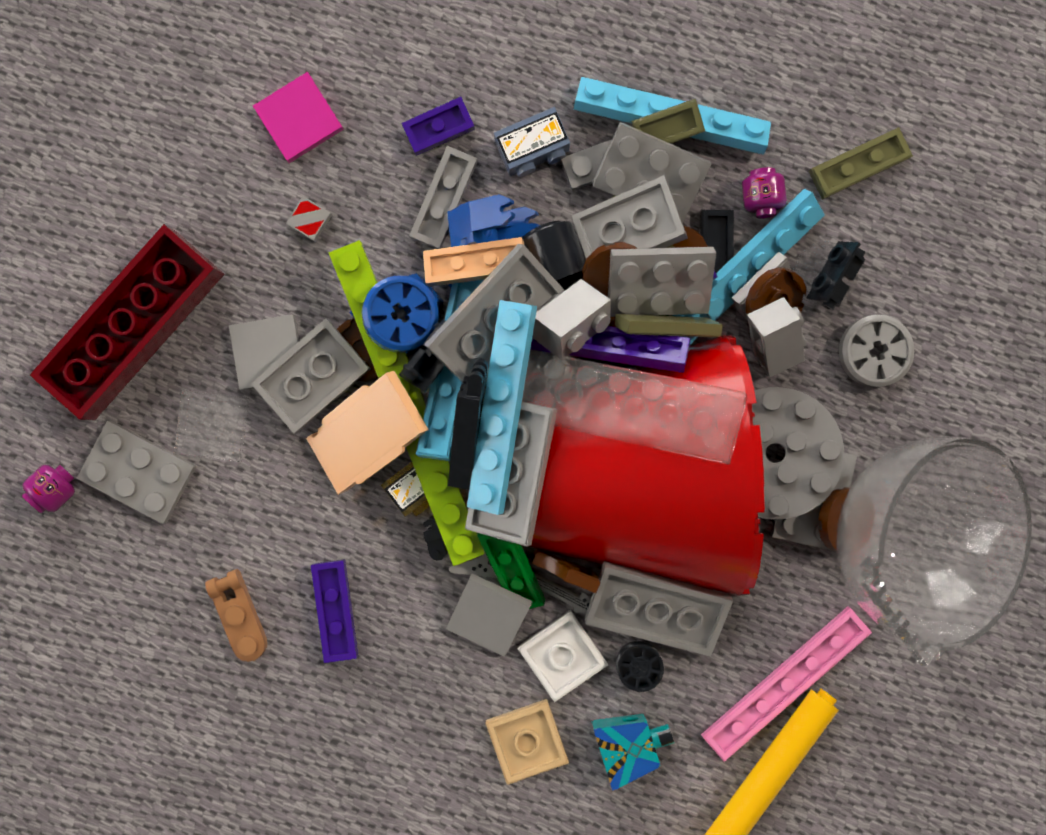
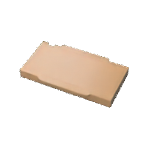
M395 371L385 373L372 385L361 386L322 419V426L317 429L318 432L311 434L306 439L337 494H341L356 484L364 483L403 454L405 447L429 429Z

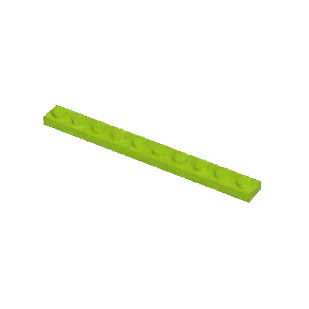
M358 240L328 252L378 378L385 373L395 371L423 419L426 402L421 390L399 376L403 365L409 362L406 352H392L381 348L371 340L363 326L362 306L368 292L378 281L362 242ZM417 438L406 448L453 566L484 555L485 551L477 537L478 533L465 529L468 508L461 489L448 486L450 462L417 456L416 451L419 438Z

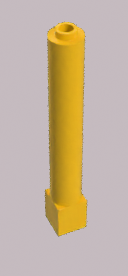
M822 688L817 693L812 689L809 691L704 835H748L838 713L839 709L834 706L837 702L834 697Z

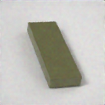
M898 127L811 168L809 174L823 200L913 157Z
M616 314L614 326L628 334L719 337L722 334L723 324L706 317Z

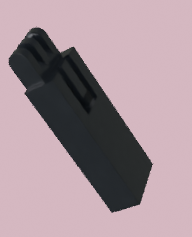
M482 358L475 361L470 376L464 377L463 384H461L456 398L448 486L470 489L488 374V362Z

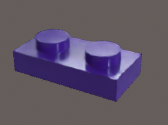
M461 96L401 123L416 156L475 130V126Z

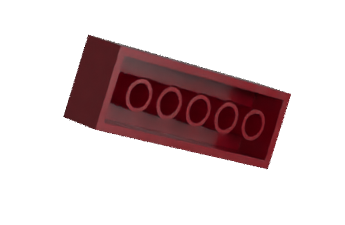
M163 224L32 371L30 376L79 420H96L225 274L177 231Z

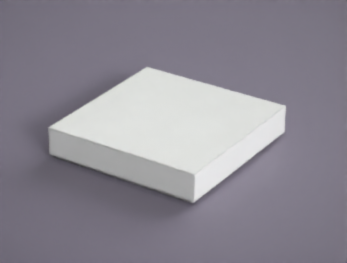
M571 610L517 646V649L554 702L608 666L607 661Z

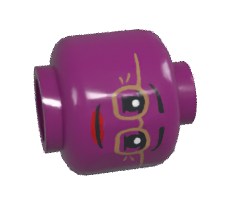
M764 167L751 170L749 176L742 181L744 209L748 212L756 213V218L776 216V210L786 205L785 178L782 174L777 173L775 168Z
M42 465L23 482L22 487L25 493L22 497L41 514L45 510L56 512L74 495L75 489L70 483L74 477L61 465L55 469L50 465Z

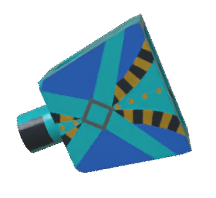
M644 714L592 721L612 791L659 768L661 765L656 749L674 744L669 725L665 724L649 729Z

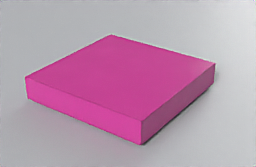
M308 72L253 105V108L288 163L293 162L344 130Z

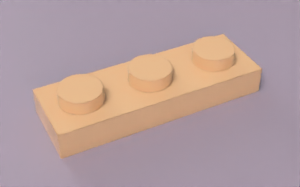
M522 237L423 251L425 284L428 287L486 279L517 244L524 245V240Z

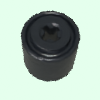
M552 221L530 230L522 238L525 247L559 285L582 276V268L586 258L573 224L570 221Z

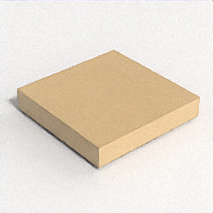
M547 699L486 720L485 723L507 785L569 763Z

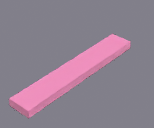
M847 606L701 734L702 737L725 762L872 632L856 613Z

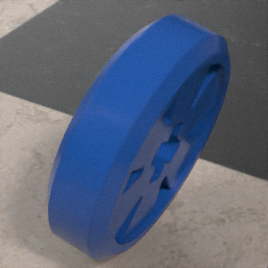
M391 276L376 283L368 292L362 306V322L368 336L381 348L392 352H408L422 346L435 329L434 324L438 323V306L432 292L420 281L408 276ZM397 306L400 310L406 308L409 314L405 318L408 321L403 323L401 319L394 320L391 316L395 312L393 307Z

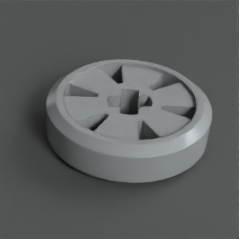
M886 315L867 316L852 323L842 335L839 344L840 363L846 374L861 385L867 387L891 385L903 378L909 371L914 359V342L908 329L895 318ZM874 342L876 347L882 346L883 352L879 354V360H877V356L871 357L869 350L874 348Z

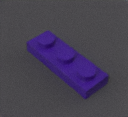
M346 560L311 564V573L324 663L357 659L359 655Z

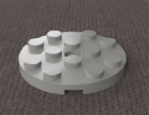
M768 387L755 390L757 403L752 404V412L755 415L753 417V425H760L765 499V510L763 513H758V517L776 520L803 515L825 501L840 479L844 464V443L840 429L830 412L817 400L803 392L783 387ZM772 444L781 445L785 450L784 459L778 463L769 461L765 455L768 446Z

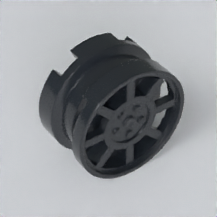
M644 641L629 642L619 650L616 657V670L619 678L630 690L646 692L655 688L662 680L664 674L663 660L651 644Z

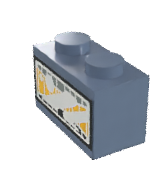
M555 107L494 132L496 146L509 176L517 174L518 177H523L536 170L535 166L545 161L548 164L559 162L566 157L565 153L569 152L570 141Z

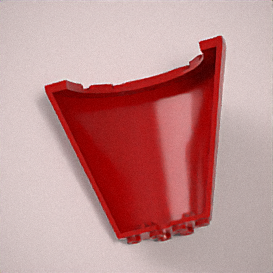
M719 336L690 346L684 373L646 367L641 369L639 374L633 373L619 378L611 375L609 376V381L592 385L591 388H588L587 385L581 387L579 384L572 391L565 394H550L527 402L558 409L532 545L527 547L600 564L606 561L735 596L750 594V589L755 587L758 578L764 533H759L758 524H760V519L758 518V513H763L765 510L764 467L760 425H753V417L755 415L752 412V404L757 403L753 381L741 345H736V338L734 336Z

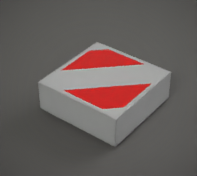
M302 196L286 224L316 242L332 214Z

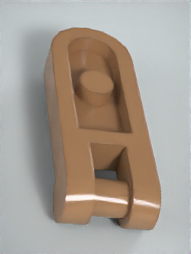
M235 569L227 572V576L221 579L215 577L205 582L207 593L214 602L233 652L242 661H255L266 651L267 638L241 572ZM234 590L236 597L227 600L224 591Z

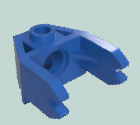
M500 194L463 203L447 212L451 247L518 237L523 238L530 230L540 226L536 223H528L530 219L539 216L537 211L525 206L503 211L505 207L514 204V200Z

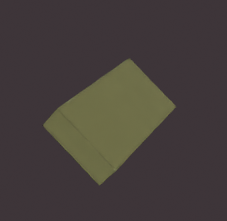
M696 99L631 121L633 128L670 144L705 132Z

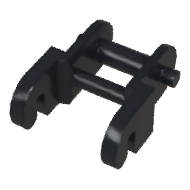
M432 515L423 523L425 527L431 525L428 530L423 532L425 542H427L430 557L433 560L440 561L447 555L448 551L435 518Z

